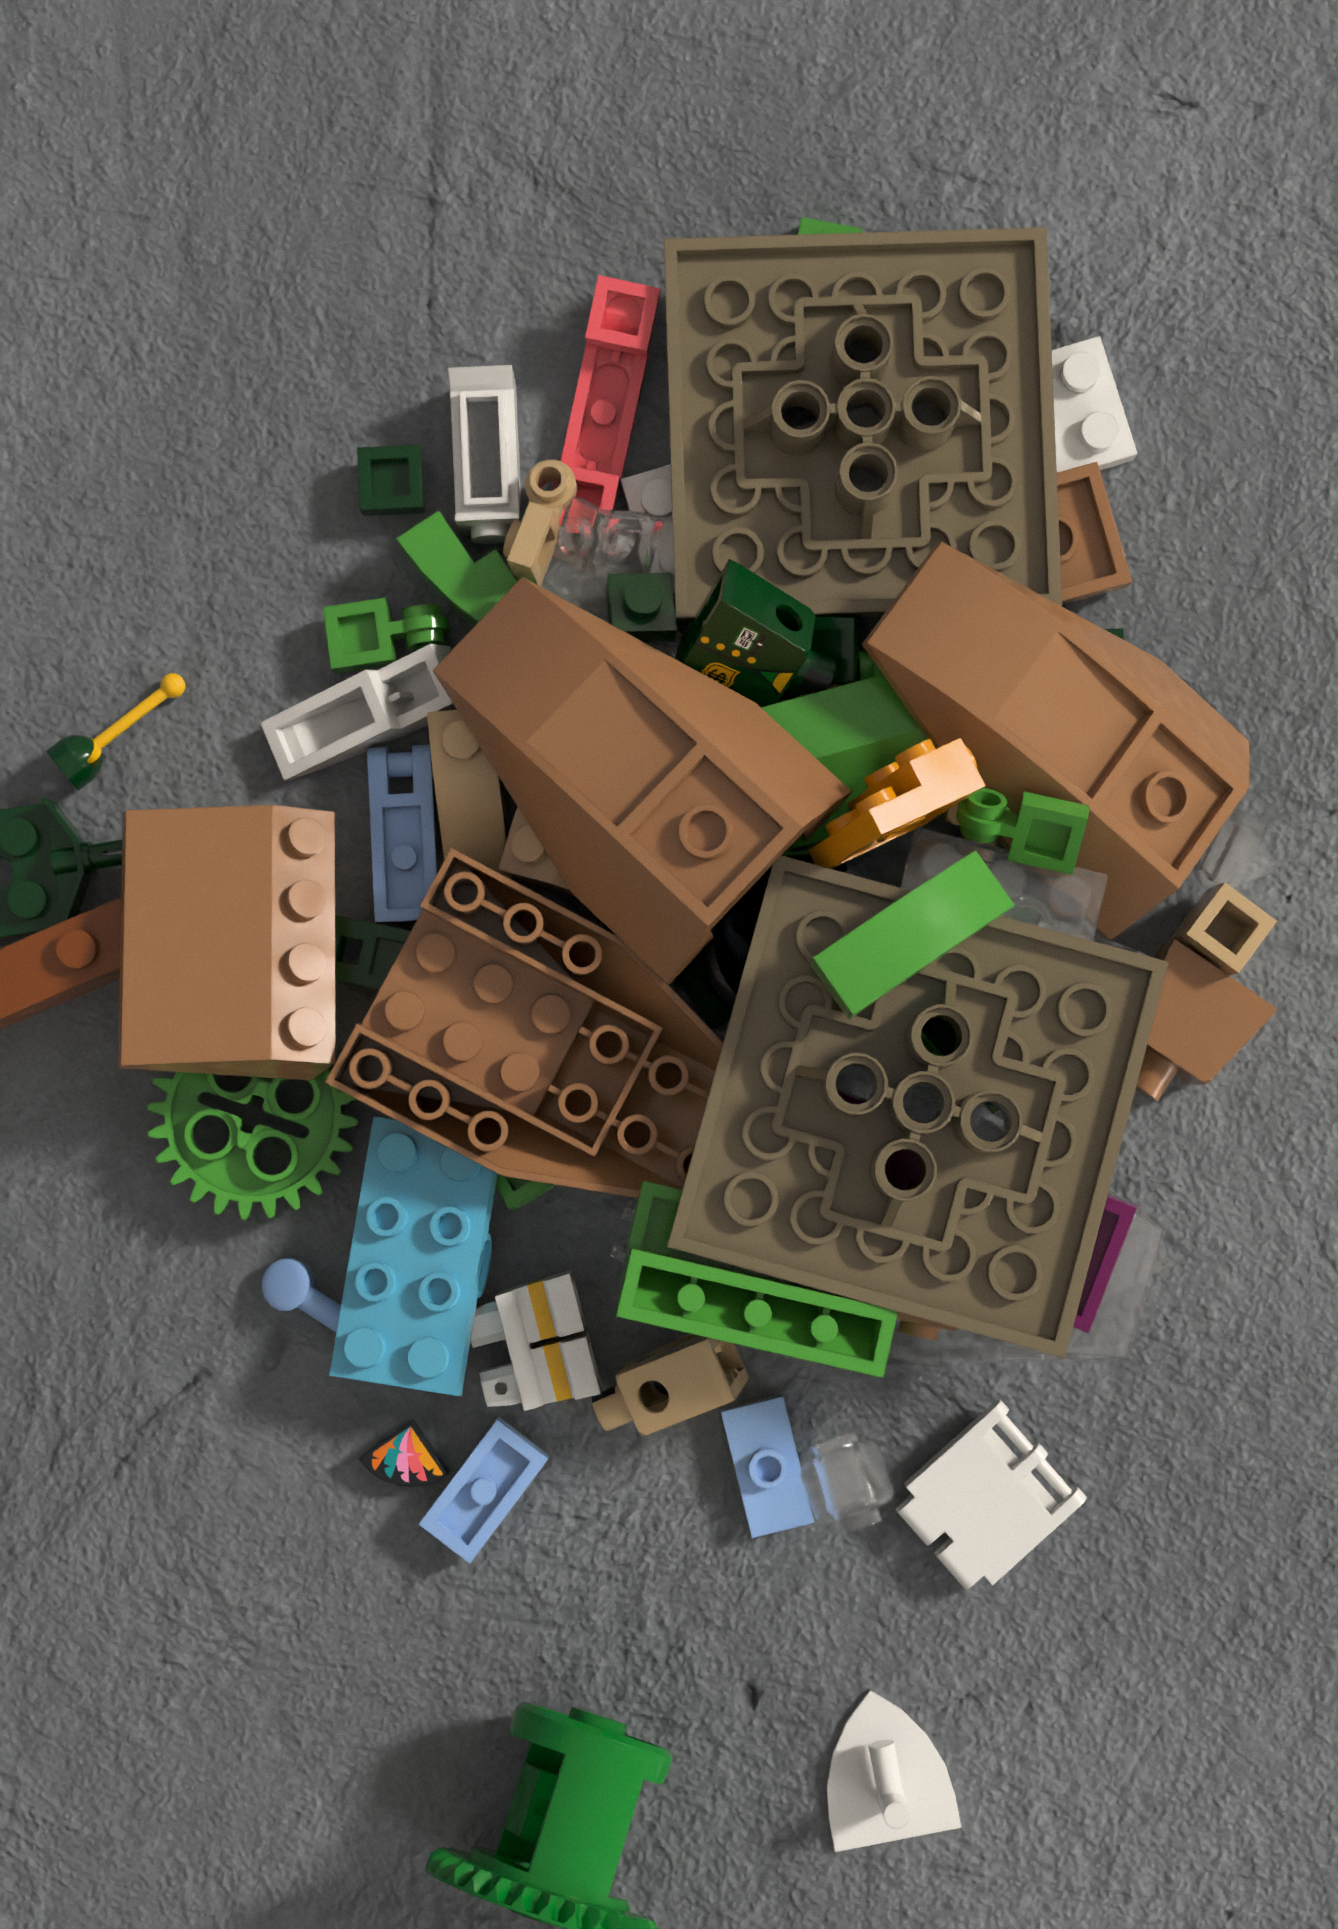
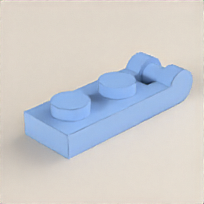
M430 744L413 745L412 752L389 753L388 747H369L367 764L375 923L416 922L423 910L420 905L439 871L435 787ZM413 777V793L391 794V778Z

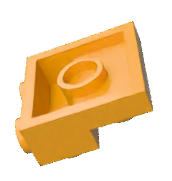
M959 738L937 749L934 747L931 739L925 740L894 757L896 762L865 777L863 780L868 790L847 803L850 812L826 824L824 827L829 837L808 850L814 864L829 869L835 868L920 828L985 787L986 785L977 770L976 760L972 752L964 745L962 739Z

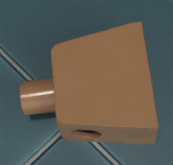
M1176 939L1162 943L1154 958L1168 961L1169 964L1135 1089L1154 1102H1158L1176 1074L1192 1085L1207 1084L1277 1010L1269 1002Z

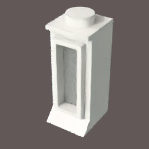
M512 365L448 368L451 399L455 522L460 536H471V541L474 543H503L514 520L522 521L517 396Z

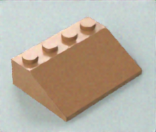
M279 805L126 810L123 814L118 1068L312 1080L335 1064V812Z

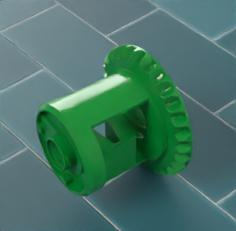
M523 1702L515 1708L508 1733L529 1741L530 1745L497 1849L492 1850L471 1846L468 1852L451 1847H441L430 1853L425 1871L434 1878L459 1890L508 1908L524 1917L555 1927L567 1929H659L655 1921L631 1913L627 1900L611 1896L609 1892L643 1780L664 1785L666 1775L669 1773L673 1760L672 1755L666 1748L626 1735V1724L575 1707H571L569 1715Z

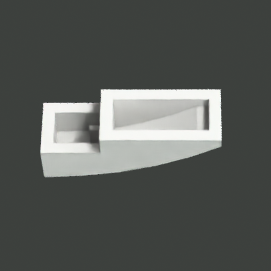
M429 644L379 670L366 669L260 722L284 781H290L365 753L369 747L382 746L428 726L427 712L457 710L432 671L452 651L450 646Z

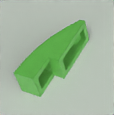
M437 511L396 538L403 554L427 585L456 614L473 627L518 582L496 549L474 563L440 511Z
M975 850L814 956L810 965L850 1020L1002 916L1015 905Z

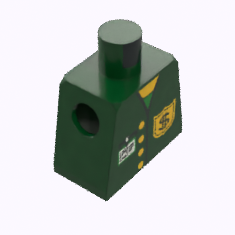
M731 559L726 563L679 641L675 657L679 662L752 700L760 707L778 703L790 684L811 693L827 690L836 670L835 660L811 650L815 615L811 608Z

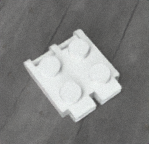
M1001 1399L991 1404L904 1482L905 1487L911 1494L896 1508L898 1514L927 1546L944 1532L947 1533L950 1538L934 1554L965 1590L971 1588L983 1576L993 1586L1074 1513L1087 1498L1078 1487L1071 1489L1045 1460L1048 1453L1040 1443L1032 1445L1006 1416L1009 1408ZM997 1424L1023 1453L1019 1458L992 1429L994 1425ZM1034 1468L1039 1471L1062 1497L1057 1502L1033 1476L1031 1471Z

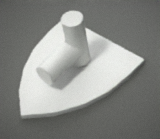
M869 1689L847 1718L832 1752L826 1786L828 1818L835 1852L961 1828L956 1796L946 1765L930 1738L901 1708Z

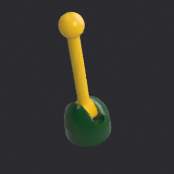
M176 673L165 675L161 679L159 689L97 737L92 739L84 735L67 736L46 750L47 754L74 787L80 791L94 780L101 771L103 762L102 748L165 699L180 697L186 687L184 679Z

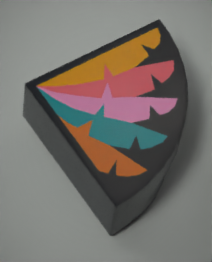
M414 1419L359 1457L363 1466L376 1477L398 1486L417 1487L428 1485L441 1480L450 1472Z

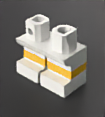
M572 1269L499 1291L495 1296V1301L487 1302L476 1308L471 1335L472 1347L475 1348L506 1339L511 1363L480 1371V1380L487 1407L522 1403L523 1410L526 1411L548 1403L571 1398L577 1400L601 1394L602 1384L588 1331L581 1332L585 1330L586 1322ZM556 1336L562 1337V1338H559V1339H555V1340H551V1341L539 1343V1344H536V1345L532 1344L533 1342H537V1341H540V1340H544V1339H548V1338H552V1337H556Z

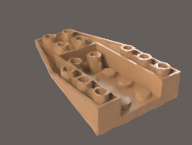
M451 848L420 905L423 909L363 1022L356 1024L325 1083L501 1176L638 1198L642 1181L683 1190L723 1042L678 994L616 935Z

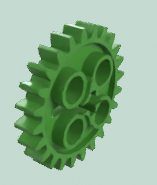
M328 1069L312 1080H306L312 1085L314 1092L313 1101L308 1109L297 1114L285 1112L278 1103V1090L288 1079L252 1077L247 1087L233 1093L226 1092L221 1088L218 1083L217 1074L176 1072L173 1079L163 1077L153 1079L152 1083L167 1092L166 1101L147 1104V1110L163 1115L165 1124L148 1131V1136L157 1139H168L170 1146L156 1157L157 1163H168L177 1160L180 1167L174 1173L170 1182L172 1185H179L189 1179L195 1181L196 1184L190 1197V1201L193 1203L199 1202L211 1192L216 1195L214 1202L215 1214L221 1215L227 1209L231 1200L238 1201L239 1214L243 1220L249 1219L254 1202H261L268 1218L276 1217L278 1198L284 1197L292 1208L298 1210L301 1208L298 1190L305 1186L319 1196L323 1194L324 1191L321 1183L316 1177L321 1170L329 1174L340 1175L342 1171L330 1159L333 1151L352 1152L353 1146L339 1137L340 1129L356 1127L359 1122L351 1116L343 1115L341 1107L357 1099L344 1092H338L337 1088L325 1083L331 1072ZM203 1092H208L244 1106H251L256 1097L263 1098V1110L265 1112L303 1125L308 1128L309 1134L306 1138H298L264 1125H256L252 1134L246 1133L244 1131L245 1120L236 1115L201 1104L199 1096ZM220 1117L229 1127V1141L221 1151L213 1154L205 1153L196 1144V1128L206 1118ZM270 1138H281L290 1147L292 1154L291 1162L287 1169L276 1175H268L261 1171L255 1159L256 1150L259 1145Z

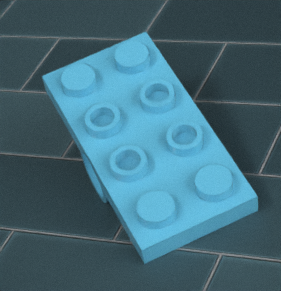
M373 1117L329 1376L462 1396L477 1298H480L485 1290L491 1265L492 1238L488 1231L498 1173L394 1119Z

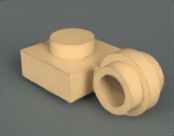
M558 460L541 461L530 469L525 479V490L529 504L522 521L514 520L507 532L503 554L507 557L508 565L517 581L524 577L539 586L542 585L562 533L559 526L563 510L575 499L577 482L574 473L568 465ZM556 481L560 483L552 491L542 490L544 485L549 482Z

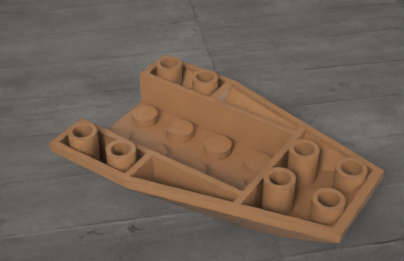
M944 542L936 543L862 643L928 739H931L934 747L937 749L961 738L976 760L977 770L986 785L983 788L992 789L1004 795L1010 812L1018 814L1024 791L1090 806L1088 821L1073 875L1021 863L1016 864L1103 940L1115 938L1181 887L1250 787L1249 741L1162 660ZM999 835L998 840L1009 854L1012 838Z
M524 577L501 598L432 670L572 894L668 985L714 938L710 930L779 857L800 836L807 841L852 794L846 785L752 700Z

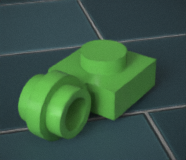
M386 598L323 607L330 667L336 674L385 667L397 661L395 640L404 639L406 640L408 650L417 651L429 644L445 645L444 635L449 633L448 618L441 615L440 606L435 604H422L405 608L402 611L403 620L393 622L390 603Z
M982 788L959 802L956 819L961 825V833L972 841L991 843L996 841L999 835L1012 838L1007 861L1073 875L1088 821L1090 806L1024 791L1017 814L1010 812L1004 795L992 789Z

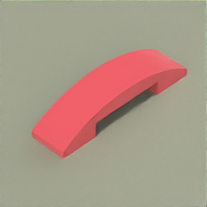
M598 275L585 334L586 346L561 462L571 468L577 482L575 499L563 510L559 521L562 531L607 540L643 387L661 293L660 288ZM554 481L552 490L556 489L560 483Z

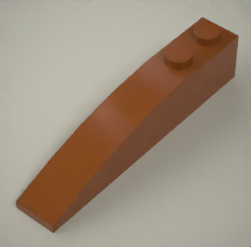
M121 897L0 949V1029L119 980Z

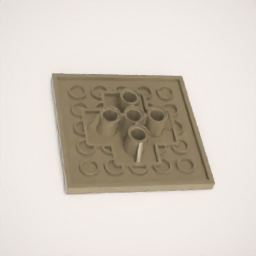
M1047 227L664 239L676 623H691L729 559L741 564L811 608L815 616L882 617L936 543L939 542L946 543L1062 606ZM854 342H864L870 345L872 350L877 353L878 358L869 363H858L850 359L845 351V347ZM920 403L934 404L937 410L943 414L945 421L934 426L924 425L913 415L912 408ZM856 405H868L879 415L880 422L873 427H859L852 423L848 417L847 410ZM792 407H804L815 417L816 423L807 429H793L783 420L782 414ZM870 468L881 477L883 486L873 492L860 491L851 483L849 474L855 469Z
M781 855L771 869L667 1247L1065 1358L1169 962L1000 916L849 1020L811 967L810 962L814 956L911 891ZM930 1019H942L954 1028L956 1044L952 1052L946 1056H936L923 1046L921 1030L925 1022ZM859 1066L865 1069L871 1076L873 1082L872 1093L864 1103L859 1105L850 1104L839 1096L836 1089V1078L844 1067ZM913 1084H924L930 1087L937 1095L939 1101L938 1111L929 1122L918 1123L910 1119L905 1113L903 1097L907 1089ZM982 1102H989L997 1106L1004 1117V1128L1001 1135L990 1142L978 1138L970 1125V1118L974 1108ZM898 1150H907L913 1153L921 1166V1173L917 1183L905 1190L893 1187L885 1175V1164L889 1156Z

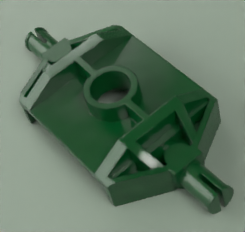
M41 798V803L0 809V858L7 860L12 868V880L9 886L0 892V938L39 932L79 915L91 876L98 874L97 869L122 865V853H118L122 852V839L96 844L90 841L85 842L57 803L49 798Z

